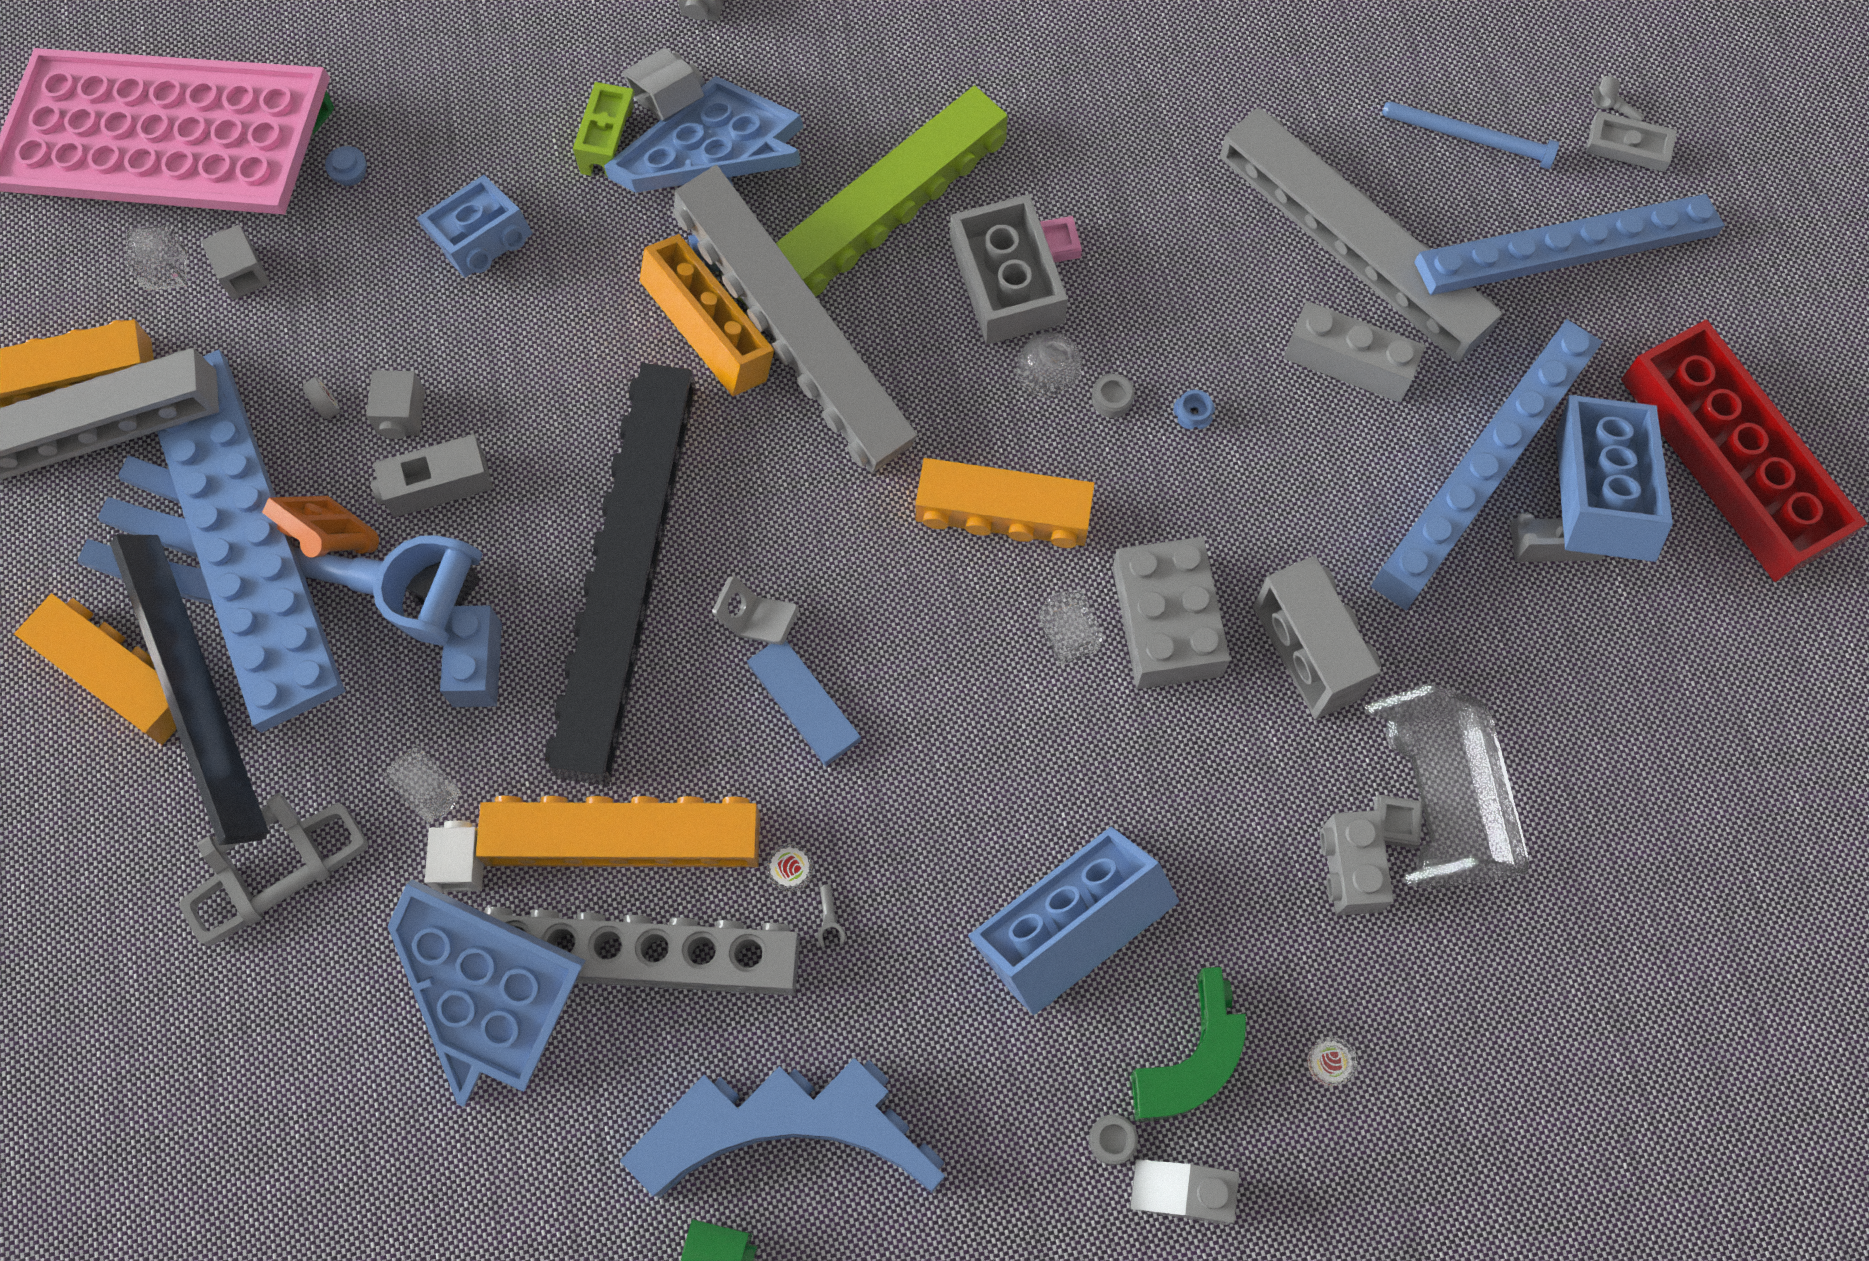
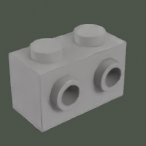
M1380 810L1334 813L1320 830V845L1323 855L1327 856L1328 859L1327 893L1329 900L1334 901L1335 914L1339 916L1380 913L1394 902Z

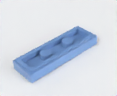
M786 640L782 645L771 643L747 660L748 667L825 767L861 742V736Z

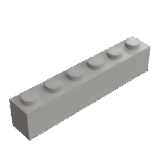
M194 348L0 408V480L218 413L216 369Z

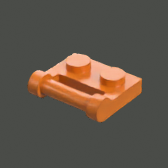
M329 496L269 497L262 511L264 515L277 524V529L280 532L298 539L302 552L308 557H323L328 552L354 550L359 554L372 553L376 551L379 545V537L374 529Z

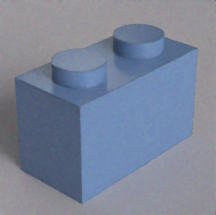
M491 605L454 606L444 629L450 636L447 644L443 646L440 692L452 707L497 706L502 622Z

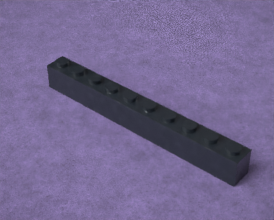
M641 363L638 378L633 377L630 383L629 401L632 402L630 415H624L621 422L620 437L621 440H624L621 453H615L612 461L611 475L615 479L612 492H606L603 499L602 515L606 517L603 532L597 531L594 538L593 555L597 557L594 571L587 572L584 582V596L587 597L584 612L579 611L575 620L574 635L578 638L575 653L570 652L566 659L565 678L569 679L565 695L560 694L556 702L555 720L559 721L555 737L548 739L545 750V762L549 764L548 767L557 779L610 787L696 393L692 369Z

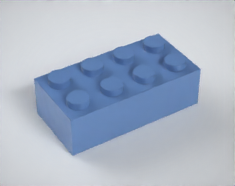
M1569 395L1556 431L1565 550L1656 562L1673 525L1657 406Z

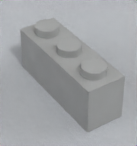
M1306 301L1283 359L1401 403L1414 378L1426 345Z

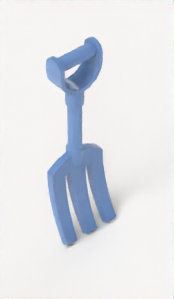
M129 455L127 456L118 474L120 481L180 504L169 469ZM107 497L98 516L100 522L133 535H158L162 546L198 558L184 518ZM437 535L418 536L405 541L390 552L384 561L365 557L350 559L326 554L323 557L305 556L300 548L294 547L304 577L349 586L352 591L374 595L375 604L382 615L403 633L420 642L440 646L446 645L450 635L444 629L471 565H479L483 555L480 550L468 543ZM87 539L77 559L78 563L122 579L111 546ZM169 562L181 597L213 605L202 569ZM441 562L418 619L404 617L403 599L406 587L412 578L425 567Z

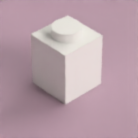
M457 820L444 822V827L429 828L425 883L432 889L439 892L482 891L484 864L476 857L478 829L472 827V823Z

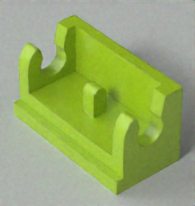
M600 82L594 83L573 146L574 155L581 174L591 176L594 164L604 168V165L613 160L626 119L632 115L634 109V89Z

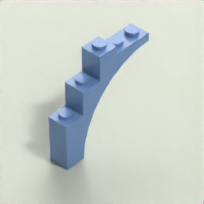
M855 1058L814 1100L809 1094L815 1088L795 1068L788 1075L779 1066L739 1108L734 1103L740 1096L721 1077L713 1083L707 1076L703 1075L620 1160L652 1196L659 1199L689 1173L722 1154L758 1142L790 1138L830 1140L869 1151L903 1169L931 1193L945 1179V1175L939 1170L944 1165V1161L926 1143L917 1148L904 1135L910 1129L909 1126L892 1109L889 1108L884 1114L878 1109L890 1097L889 1091L884 1087L889 1079L870 1060L862 1066Z

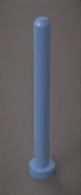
M1386 102L1382 114L1390 119L1540 160V167L1549 170L1560 143L1549 139L1547 145L1395 102Z

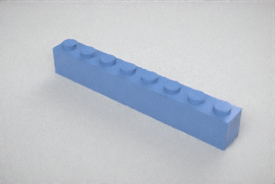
M1568 319L1564 321L1383 565L1370 587L1407 611L1603 341Z

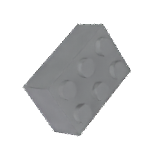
M1029 194L950 215V243L986 345L1065 324L1068 298Z
M1204 537L1117 549L1112 570L1136 690L1223 677L1230 662V656Z
M1314 555L1268 575L1253 608L1313 718L1316 720L1362 699L1381 670L1379 669L1380 660L1376 650L1371 644H1365L1357 630L1358 621L1355 613L1349 605H1343L1335 591L1336 582L1331 571L1326 566L1322 567Z

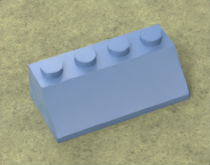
M1109 827L970 933L968 937L1011 994L1031 1014L1035 1015L1044 1007L1050 1005L1076 982L1087 976L1117 950L1123 948L1149 925L1159 920L1167 911L1178 904L1179 900L1160 863L1113 827Z

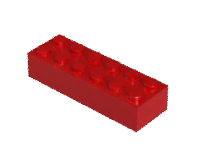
M1707 319L1639 355L1620 379L1638 403L1657 406L1661 434L1775 583L1844 544L1868 524Z

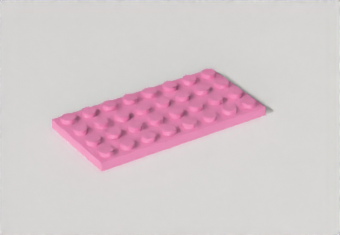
M34 48L0 133V192L285 215L330 76L323 67Z

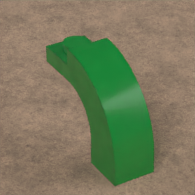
M1222 967L1202 968L1196 975L1201 1035L1191 1057L1177 1065L1135 1068L1131 1073L1135 1122L1167 1120L1188 1113L1216 1094L1232 1075L1243 1050L1246 1014L1226 1015V1008H1232L1233 999L1230 980H1223Z

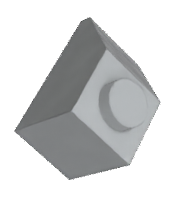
M1136 1159L1130 1210L1221 1225L1233 1224L1235 1221L1239 1172L1192 1164Z

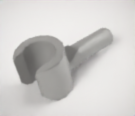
M1611 76L1603 77L1601 84L1595 86L1592 96L1593 104L1601 109L1613 107L1630 119L1641 121L1645 115L1617 95L1620 82Z
M831 885L820 886L823 909V926L820 927L817 938L819 944L825 948L823 940L825 930L836 928L840 932V943L842 946L845 942L846 934L844 929L837 924Z

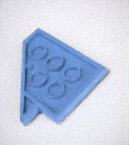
M715 76L701 87L704 97L670 117L660 120L614 157L613 160L604 165L608 179L637 193L684 185L716 164L726 178L797 166L801 163L798 149L785 143L804 128L801 115Z
M412 879L406 884L387 927L457 1104L463 1107L467 1104L481 1073L524 1092L529 1085L586 960Z

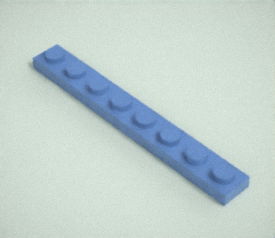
M1707 194L1422 251L1419 252L1414 263L1430 295H1436L1717 236L1725 225Z

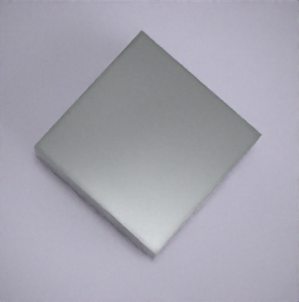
M1377 795L1374 799L1373 811L1380 810L1385 844L1413 849L1419 847L1423 801Z

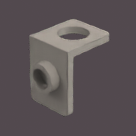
M730 576L719 595L712 614L738 637L782 645L796 619L799 607L794 603L757 597L738 578ZM734 593H738L741 598V607L738 614L731 617L728 611V603Z

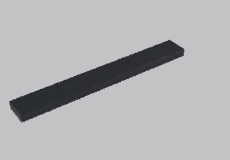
M115 534L110 542V546L218 844L220 846L262 841L269 833L267 824L158 535Z

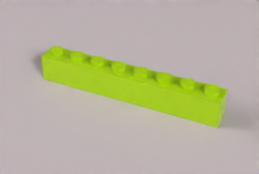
M974 85L776 242V245L815 297L824 291L831 279L840 272L845 273L857 263L859 257L871 247L877 248L886 240L889 233L899 224H906L911 221L919 208L930 199H938L951 182L960 175L966 176L969 174L977 162L987 153H994L1000 149L1007 138L1008 115ZM740 296L737 297L748 308Z

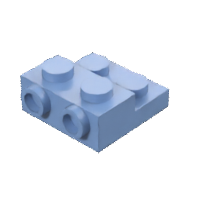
M482 175L417 217L423 230L441 248L447 260L464 278L474 272L482 273L490 267L492 260L507 250L514 251L520 249L524 245L526 238L533 234L521 210L485 175Z

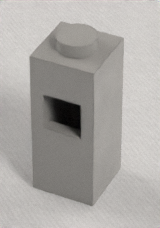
M475 434L373 463L377 479L371 480L374 497L378 505H386L393 517L494 489L484 451Z

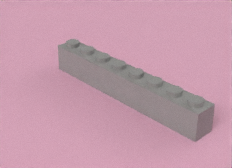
M1258 106L1225 134L1220 159L1456 362L1460 363L1492 333L1503 314L1496 307L1495 303L1489 297L1481 295L1473 287L1430 295L1414 263L1419 252L1431 250L1430 247L1418 242L1403 229L1397 219L1388 216L1379 209L1366 193L1358 191L1347 182L1335 167L1327 165L1313 153L1307 143L1295 138L1283 127L1276 117L1269 116Z
M714 165L676 189L673 214L677 222L685 231L691 229L699 240L697 245L702 256L709 264L716 263L723 272L722 280L731 295L735 298L740 296L749 308L747 314L751 322L760 332L766 330L774 341L772 347L779 360L784 365L790 363L799 375L797 382L805 395L810 399L815 397L823 407L822 415L827 425L835 433L840 431L849 443L847 449L853 460L860 467L865 465L873 474L912 447L918 434L718 165Z

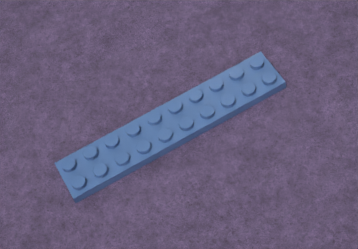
M218 349L203 356V358L216 369L219 412L157 431L252 725L262 733L345 693V689L291 537L280 532L277 529V524L262 513L268 498L276 497L228 360Z

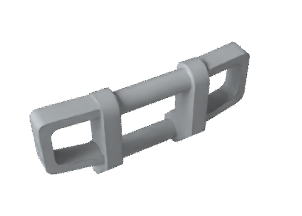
M280 792L267 799L268 805L261 808L267 826L279 820L288 832L306 865L254 897L237 868L225 853L240 843L219 846L216 837L213 838L211 835L197 842V847L203 858L216 873L185 896L179 903V907L197 940L207 946H213L247 925L255 924L263 919L262 913L315 880L322 882L330 877L332 872L365 851L368 847V841L351 812L344 805L337 803L302 821ZM337 818H342L352 835V842L325 860L310 832ZM224 886L239 915L208 932L197 913V907Z

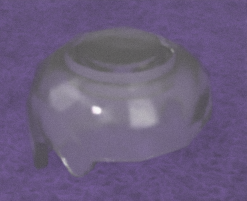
M1048 331L1032 337L1024 345L1019 354L1015 372L1020 385L1034 396L1051 399L1055 398L1064 389L1074 386L1076 379L1080 376L1083 360L1077 345L1066 335Z

